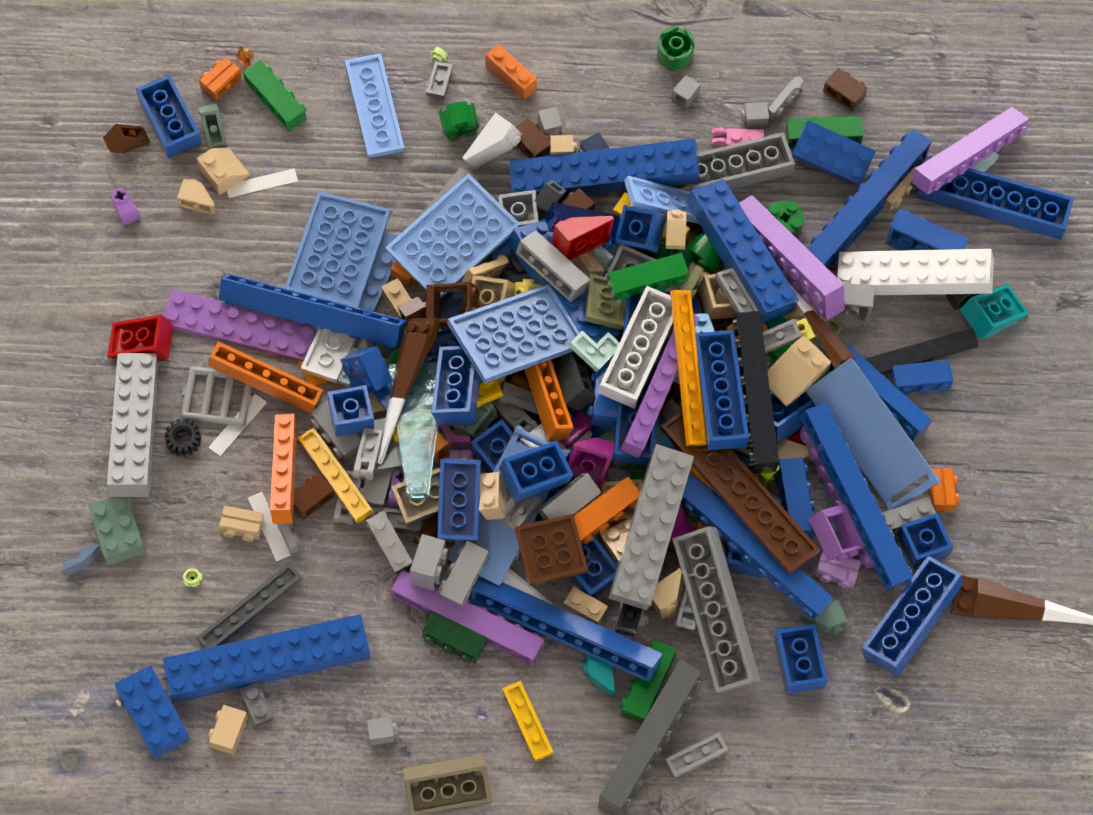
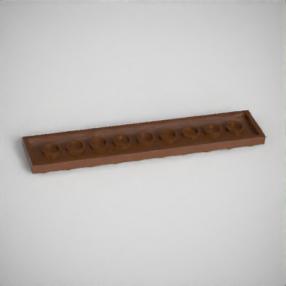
M683 410L661 425V431L680 452L694 456L692 466L788 575L819 553L820 549L731 449L707 450V445L686 446Z

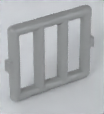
M190 367L186 388H183L182 397L184 398L180 417L181 419L244 426L246 424L248 407L252 403V387L247 384L244 385L239 418L227 417L234 378L214 369ZM196 375L207 376L200 414L189 412ZM215 377L226 378L219 416L208 415Z

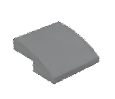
M506 485V516L498 520L515 531V527L527 524L543 502L537 496H533L515 503Z

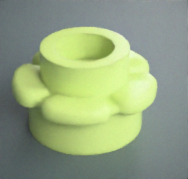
M436 47L434 51H431L433 61L446 62L448 54L443 49Z
M188 569L183 574V582L187 587H197L200 585V581H202V574L197 569Z

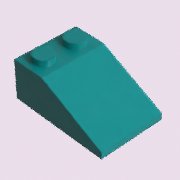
M1009 284L992 289V293L971 297L960 309V312L980 340L997 334L1029 315V312Z

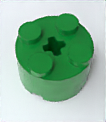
M670 27L661 33L658 40L657 58L667 70L682 69L692 62L695 46L693 35L688 30H682L679 27Z
M467 101L455 102L447 105L446 110L443 112L442 109L439 110L438 114L443 134L448 140H456L461 135L471 137L477 134L476 130L480 125L474 103L471 102V105H467Z
M778 201L771 204L768 211L797 238L802 231L804 214L798 203L795 201Z
M696 234L685 247V250L693 258L692 262L709 274H713L723 262L706 234Z

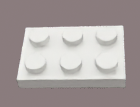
M325 328L318 329L301 366V372L337 383L342 371L340 359L349 355L357 338H351L348 334L332 333L331 330Z

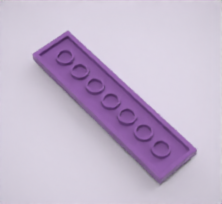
M174 289L163 314L173 324V329L304 362L318 331L312 325L299 324L293 320L280 319L274 315L262 314L258 311L247 310L239 306L228 305L224 302Z

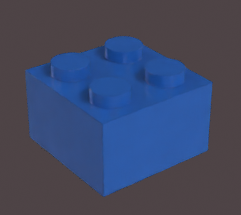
M623 205L615 243L658 253L667 216L659 212Z
M378 346L356 350L340 359L342 369L347 374L351 388L366 385L368 392H374L393 382Z
M366 385L328 392V405L335 437L363 432L364 428L374 429V416Z
M938 513L905 523L899 529L898 535L913 568L921 566L927 556L935 560L950 556L953 546Z

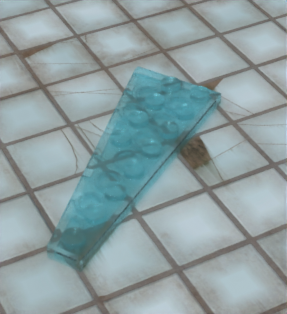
M438 362L422 364L396 423L408 498H425L429 494L438 427L431 413ZM388 364L389 373L394 380L397 364Z

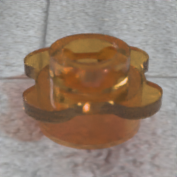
M239 46L236 57L240 63H244L245 66L249 67L251 65L250 61L254 59L253 52L248 47L243 48Z

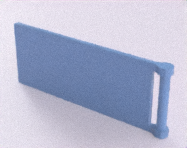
M852 358L806 390L816 406L826 403L828 408L832 410L833 418L836 424L840 426L842 436L845 442L849 444L854 460L858 462L859 467L882 497L889 510L906 505L933 485L937 486L941 483L938 475L928 465ZM923 475H928L929 479L896 502L892 501L891 498Z
M517 425L493 473L500 472L499 466L503 459L532 449L517 442L519 437L538 446L548 444L549 442L523 430V427ZM566 448L564 450L561 449L567 460L571 451ZM550 491L536 496L544 503ZM479 511L477 543H471L488 550L490 553L479 576L500 586L520 549L518 540L513 529L498 519L486 520ZM538 511L533 514L527 524L534 522L539 513ZM455 542L448 556V561L456 563L459 557L457 552L462 544L465 545L466 542Z

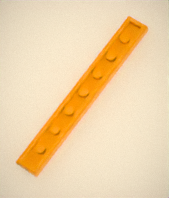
M672 290L670 295L686 446L707 445L691 290Z

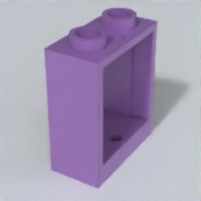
M846 504L821 510L808 518L828 561L836 559L839 562L847 557L849 559L859 555V550L865 547ZM830 520L833 521L845 549H842L829 522Z

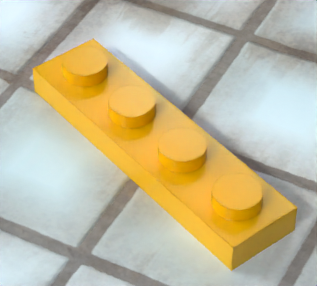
M519 681L502 688L534 761L536 762L553 755V749L522 682Z

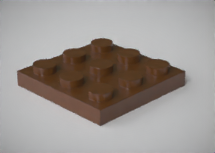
M574 514L515 527L529 586L588 573Z

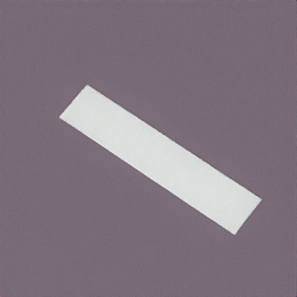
M290 169L241 181L228 189L227 192L229 198L297 182L298 179L295 169Z
M254 394L252 403L248 407L246 424L244 426L227 425L208 448L221 456L267 402Z
M263 492L248 497L253 511L261 512L264 515L262 531L276 561L291 556L278 525L272 522L270 508Z

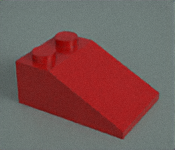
M572 217L559 221L554 227L551 244L571 261L608 243L614 217Z
M161 314L112 323L107 357L117 359L118 353H157L158 360L169 359L173 324Z

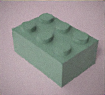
M111 497L88 505L107 566L146 554L127 497Z

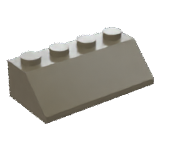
M483 754L403 768L410 815L491 802L487 767Z

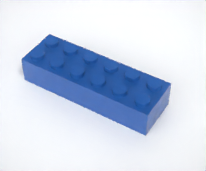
M734 330L695 333L707 450L747 447L749 434Z
M927 556L862 647L864 658L898 677L963 586L962 574Z

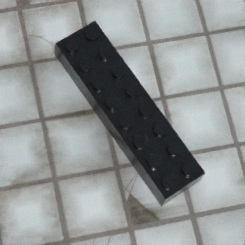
M760 311L736 313V318L732 320L731 330H734V336L736 337L735 343L749 434L746 450H750L749 457H747L748 468H752L753 474L772 473L777 471L779 457Z

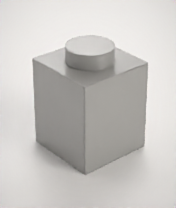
M685 75L673 89L672 100L687 109L699 95L700 84L694 78H689Z
M767 102L745 103L744 110L741 111V121L745 122V129L768 127L769 113Z
M553 107L538 111V122L542 133L549 137L562 135V123L557 108Z
M391 717L367 720L370 746L395 742L394 735H398L397 725L392 723Z

